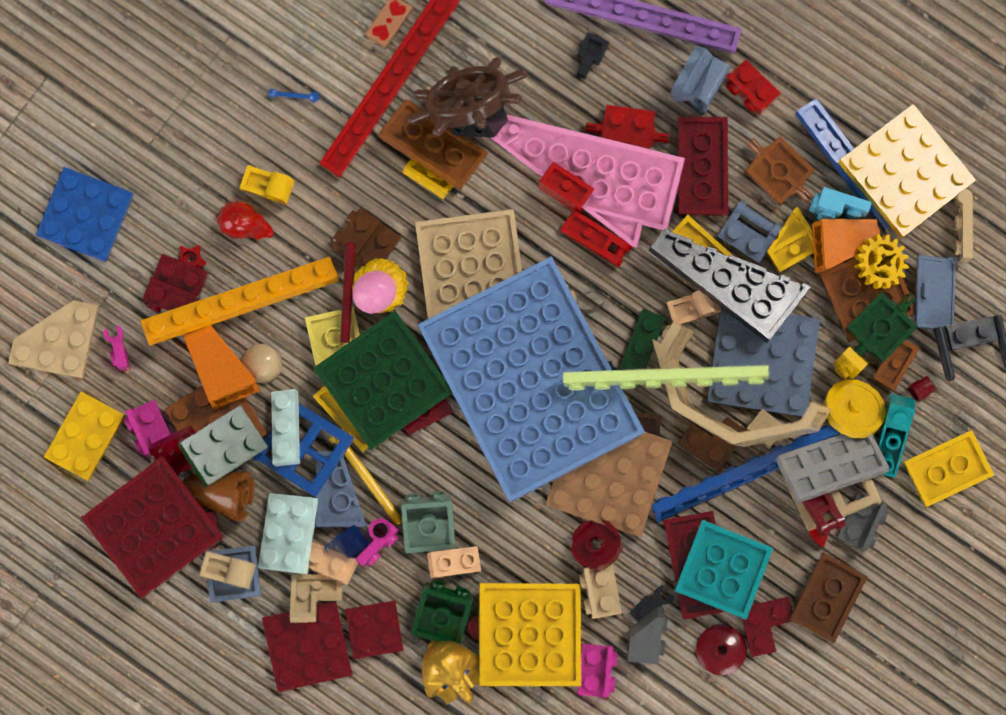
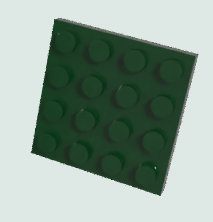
M396 311L386 316L313 368L371 451L453 394L448 383Z

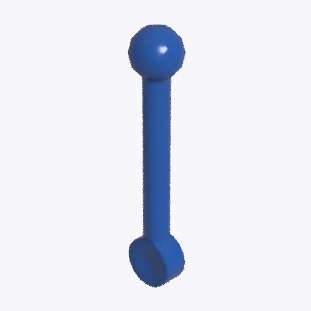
M273 88L268 91L270 98H275L276 96L310 99L314 103L319 100L317 92L301 94L280 92Z

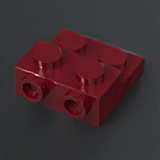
M163 253L154 276L150 278L142 301L147 302V308L157 312H161V309L170 311L199 301L210 272Z

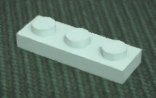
M290 389L271 392L273 465L278 467L300 464L298 391Z

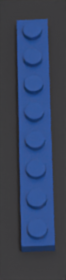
M822 426L818 432L808 436H799L792 443L784 447L777 446L768 454L761 457L754 456L741 466L729 467L723 474L716 477L709 476L693 487H684L671 497H661L652 505L653 515L658 523L778 470L777 456L840 435V432L832 426Z

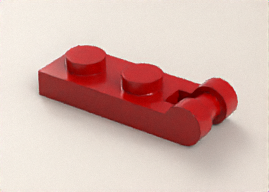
M574 209L560 230L561 233L617 268L623 263L622 258L625 253H629L632 248L629 243ZM611 243L617 247L614 254L608 251Z

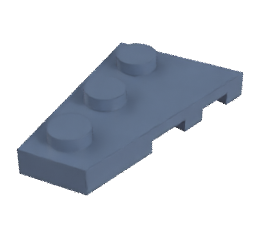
M316 451L327 459L332 451ZM342 457L316 496V499H318L316 512L317 528L367 527L344 457ZM317 460L316 476L324 465Z

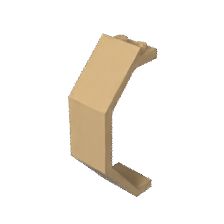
M673 322L665 328L662 334V342L652 339L661 369H680L679 358L694 332L693 330ZM671 383L665 384L673 410L731 444L742 447L818 432L831 410L820 403L812 401L802 419L796 423L739 433L693 406L686 387H672Z

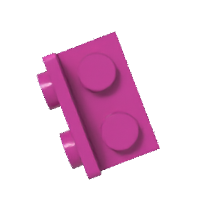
M155 399L132 410L130 408L125 410L127 417L124 418L129 431L134 430L138 438L134 443L139 454L144 453L148 458L153 456L149 452L150 444L171 435Z
M582 644L581 686H578V695L609 698V693H614L615 678L611 677V668L617 665V652H613V646Z

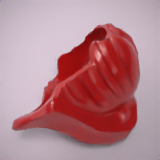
M230 201V203L227 202L220 208L216 220L221 232L232 239L254 238L260 240L273 237L274 232L270 224L262 215L257 214V211L247 202Z

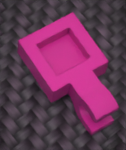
M116 326L118 331L116 337H110L109 331L104 329V338L109 343H112L114 350L110 352L113 366H117L121 372L130 370L131 367L123 341L124 332L122 328Z

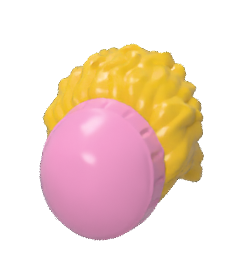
M375 258L367 262L365 266H362L355 272L353 277L352 296L354 303L360 310L366 313H376L377 315L391 312L400 307L408 291L407 286L409 282L406 280V272L401 270L400 266L395 264L394 261Z

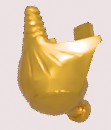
M430 642L422 659V677L427 696L432 698L437 695L443 698L446 704L460 696L465 702L472 703L473 695L469 689L479 683L477 668L479 666V656L455 642Z

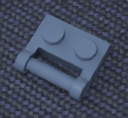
M740 200L718 234L717 239L756 264H759L783 226L770 222L746 206L747 203ZM740 215H743L768 231V237H763L737 219Z

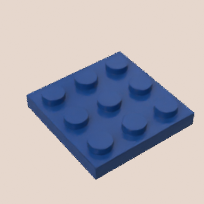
M64 167L36 236L107 263L134 194L133 192Z

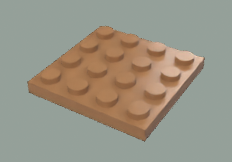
M645 432V434L554 480L545 506L593 520L603 525L605 524L601 520L611 523L618 530L642 537L673 441Z

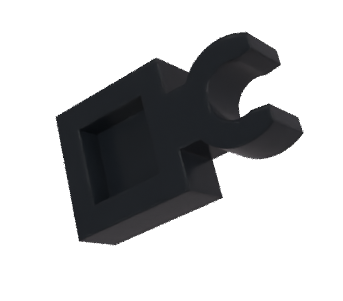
M659 586L655 590L653 599L646 595L629 614L639 622L657 607L669 604L674 596L670 595L666 600L661 599L660 592L664 589V586Z

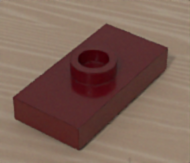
M444 399L407 425L405 430L408 436L453 414L447 400Z

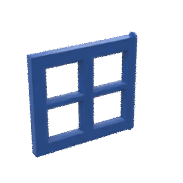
M299 403V415L313 423L301 442L299 441L300 461L305 454H308L324 464L313 482H309L294 472L298 464L278 467L273 465V458L267 455L272 447V429L264 440L268 448L254 456L253 461L256 462L258 460L316 497L355 438ZM321 430L340 440L328 459L310 448Z

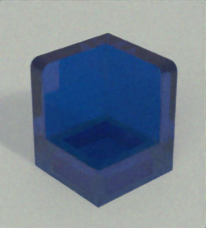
M354 524L335 536L324 549L329 551L338 545L347 558H355L370 544Z

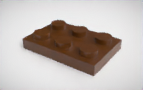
M825 552L821 553L788 620L825 641L835 644L868 576Z

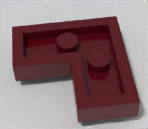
M789 596L754 604L750 608L747 619H742L751 658L777 652L771 627L791 622L788 620L792 612Z

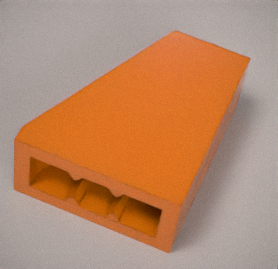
M821 219L812 223L815 273L823 272L860 254L858 246L865 245V239L873 238V236L880 234V229L877 227V219Z

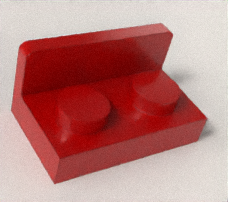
M746 59L732 73H729L724 81L727 90L734 96L738 94L744 100V106L750 112H756L759 116L781 94Z

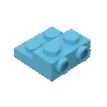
M823 187L820 193L816 192L813 197L809 212H812V215L816 216L818 221L821 219H838L840 215H844V219H864L870 210L872 202Z

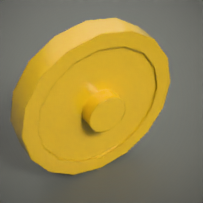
M845 379L835 383L825 396L823 405L831 409L826 418L830 425L843 435L851 438H866L875 434L884 423L886 416L885 402L879 392L865 382Z

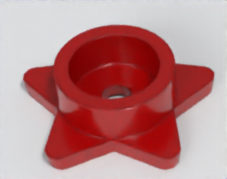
M200 245L193 248L179 247V260L196 267L207 264L200 256ZM189 257L193 258L191 262L188 261Z

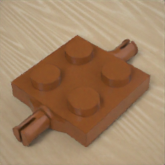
M781 136L771 145L764 148L755 138H752L746 146L756 154V158L745 170V173L779 206L795 194L806 204L814 197L803 186L806 180L815 172V169Z

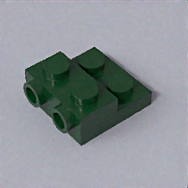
M432 580L431 583L426 582L410 634L435 642L451 641L461 644L475 596L470 595V591L466 588L456 587L455 590L446 588V584L439 580Z

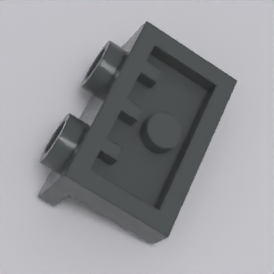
M856 493V496L853 501H856L866 496L860 493ZM884 502L875 504L846 516V526L840 529L836 539L862 551H866L868 547L873 548L879 535L875 533L879 524H884L889 511L885 510L887 504Z

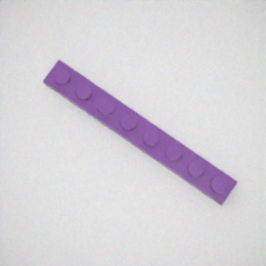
M545 0L547 5L735 54L742 29L636 0Z

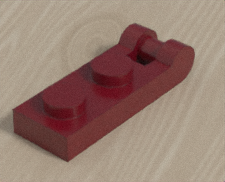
M829 493L802 502L821 537L830 534V531L833 529L839 530L846 526L843 516ZM829 514L831 520L826 521L823 516Z

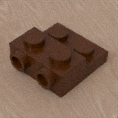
M360 207L357 212L355 210L350 212L345 220L348 225L343 232L338 230L335 233L331 243L334 244L332 251L345 259V243H356L354 266L360 269L367 262L375 258L388 259L402 238Z

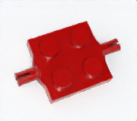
M607 104L605 117L601 124L586 122L585 132L600 134L601 138L650 149L653 142L668 144L670 133L655 132V111Z

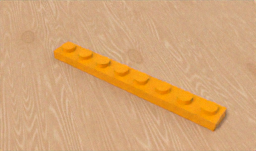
M329 256L140 320L147 342L151 346L339 282V279Z

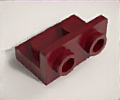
M189 425L150 444L149 452L156 460L163 456L179 476L183 471L192 468L178 444L197 432Z

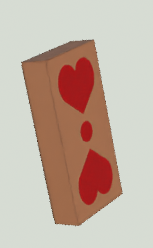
M388 0L366 32V37L387 49L412 12L413 7L403 0Z

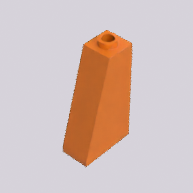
M211 325L183 334L213 410L260 391L255 378Z

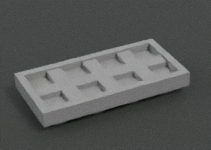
M840 434L777 456L776 459L797 503L887 473L889 470V466L873 435L866 438H851Z

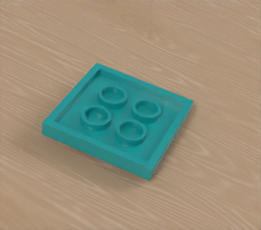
M702 520L674 591L746 620L773 548Z

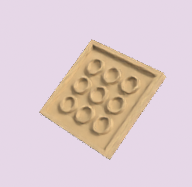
M514 209L415 222L428 319L522 272Z

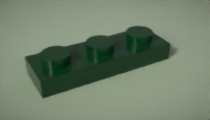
M642 309L619 371L646 370L654 350L652 339L658 340L666 317Z

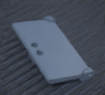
M917 255L915 324L919 328L934 329L954 324L957 258Z

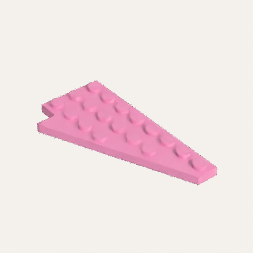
M507 115L508 121L494 138L490 137L541 177H543L552 162H555L595 188L583 209L631 246L638 248L643 225L660 230H668L685 158Z

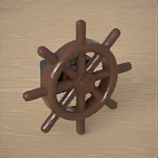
M498 57L493 58L487 66H475L462 70L452 66L449 69L450 74L438 81L430 90L418 89L414 92L416 99L425 100L426 108L409 115L407 122L415 124L430 118L436 124L432 130L433 135L436 137L441 136L447 128H451L453 135L494 138L508 121L503 107L504 104H519L522 101L521 95L510 93L509 85L526 78L528 72L526 69H520L504 75L498 70L501 65V59Z

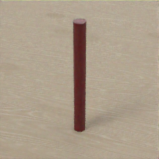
M353 242L345 243L340 343L350 342L356 244Z

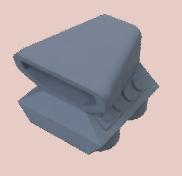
M696 45L672 87L670 96L677 102L690 100L695 109L704 116L728 74L730 65L714 57L706 48Z

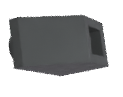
M657 607L630 627L627 650L629 662L658 664L659 655L664 656L665 640H661L662 632H667L668 617L663 616V607Z

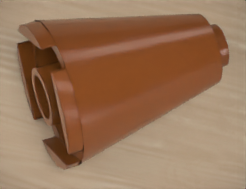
M229 472L207 487L204 486L197 474H190L188 478L183 480L184 485L201 506L237 522H242L247 518L249 512L245 511L247 504L252 505L255 491L254 478L249 477L252 474L251 472Z

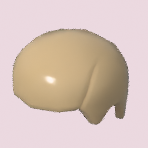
M254 344L245 351L242 357L243 365L252 374L257 383L272 382L281 372V356L274 348L267 344Z

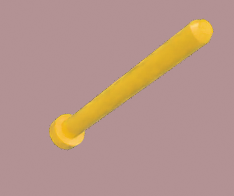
M333 436L329 439L332 445L335 443L337 445L340 441ZM349 446L344 456L393 523L399 526L403 523L401 515Z

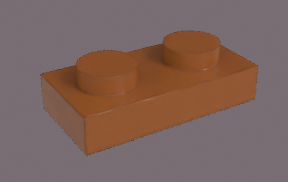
M905 340L880 364L872 380L894 392L920 348Z

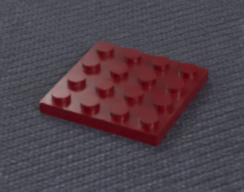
M163 456L81 517L82 521L141 599H144L224 538Z

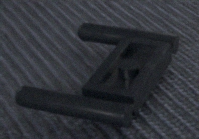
M1002 315L933 329L947 381L955 379L949 351L998 341L1003 364L1006 368V331Z

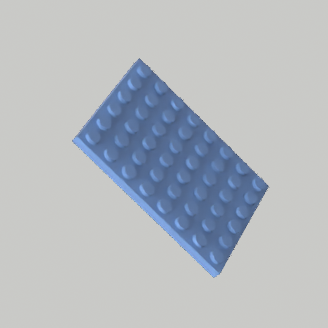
M552 256L418 324L428 347L509 503L645 434L620 385H610V389L597 390L595 386H585V390L572 391L569 390V387H565L563 372L612 371Z

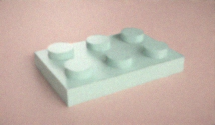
M269 493L258 568L299 574L308 573L318 499Z

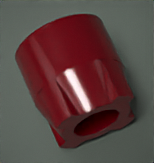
M928 376L908 385L911 396L918 403L929 397L936 390Z

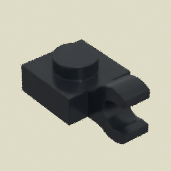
M587 32L577 53V57L583 59L577 70V77L585 80L592 63L600 66L608 49L609 41Z

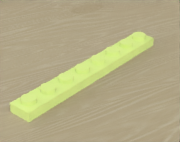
M768 366L563 372V383L565 387H569V390L572 391L585 390V386H595L597 390L610 389V385H620L621 389L636 388V385L646 384V388H660L661 384L670 383L672 387H686L687 383H697V386H712V382H723V385L733 386L738 385V381H748L750 385L764 384V380H769Z

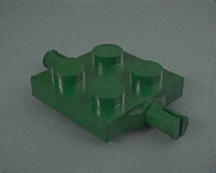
M881 292L846 328L858 342L853 351L855 353L859 351L858 355L860 357L867 351L883 363L918 327L906 313V310L915 302V299L912 297L905 304L911 297V295L906 294L897 304Z

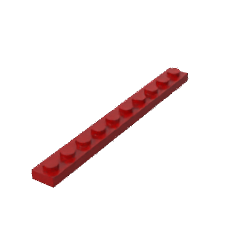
M462 0L429 1L319 164L337 177H342Z

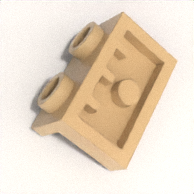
M613 564L599 572L583 568V574L579 575L581 589H586L588 599L584 600L586 615L591 614L592 619L622 614Z

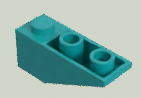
M891 393L889 395L885 420L881 426L877 442L889 466L888 472L882 475L896 478L916 410L915 400L912 398Z

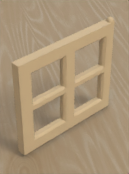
M781 472L807 531L815 529L814 521L803 503L796 502ZM871 478L861 481L868 496L845 504L839 489L829 492L830 497L843 517L872 505L881 504L882 500ZM829 514L823 516L826 521L831 520Z

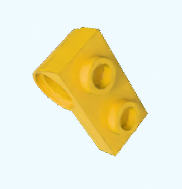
M247 165L240 190L287 205L295 180L282 173H271Z
M852 345L833 363L836 367V373L843 379L853 380L869 363L863 356L860 357L858 355V351L856 353L853 351L855 348Z

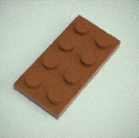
M405 99L382 128L378 137L461 191L485 160L488 152L464 136L453 135L451 128H447L439 137L434 136L432 130L436 124L430 118L415 124H409L407 117L423 109Z

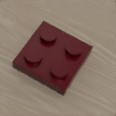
M396 600L345 609L353 659L404 651Z

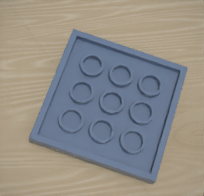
M721 308L722 312L719 313L712 367L768 366L769 380H764V384L750 385L748 381H738V385L733 386L723 385V382H712V386H709L707 403L756 411L764 409L770 413L803 417L809 404L820 319L789 314L776 333L766 343Z

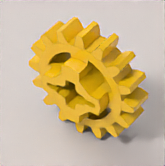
M880 234L873 236V238L865 239V245L858 246L861 254L854 256V258L859 260V264H856L854 267L862 271L858 277L865 276V284L873 283L874 289L881 288V286L883 289H887L891 285L899 284L898 279L905 278L906 276L902 270L909 268L907 264H904V260L909 258L908 255H902L905 247L897 246V238L890 241V235H884L881 238ZM886 257V259L883 260L881 265L877 266L878 264H880V261H882V258Z

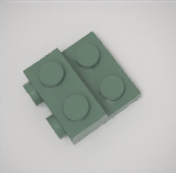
M436 491L431 493V497H421L419 493H411L406 495V499H401L405 553L456 549L451 495H446L444 491Z

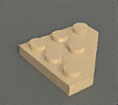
M73 300L13 340L8 364L83 379L99 306Z

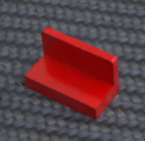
M552 162L539 181L538 186L541 191L573 211L574 209L579 213L582 212L583 206L595 189L555 162Z

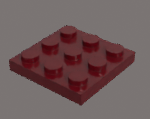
M337 601L317 605L316 622H290V611L262 618L278 693L353 676Z

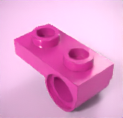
M385 519L374 520L369 526V534L374 541L356 558L357 562L363 568L367 564L371 567L381 557L378 553L384 546L389 549L397 541L398 537L396 534L399 532L398 529ZM383 524L387 526L388 533L385 537L378 538L374 535V528L377 525Z

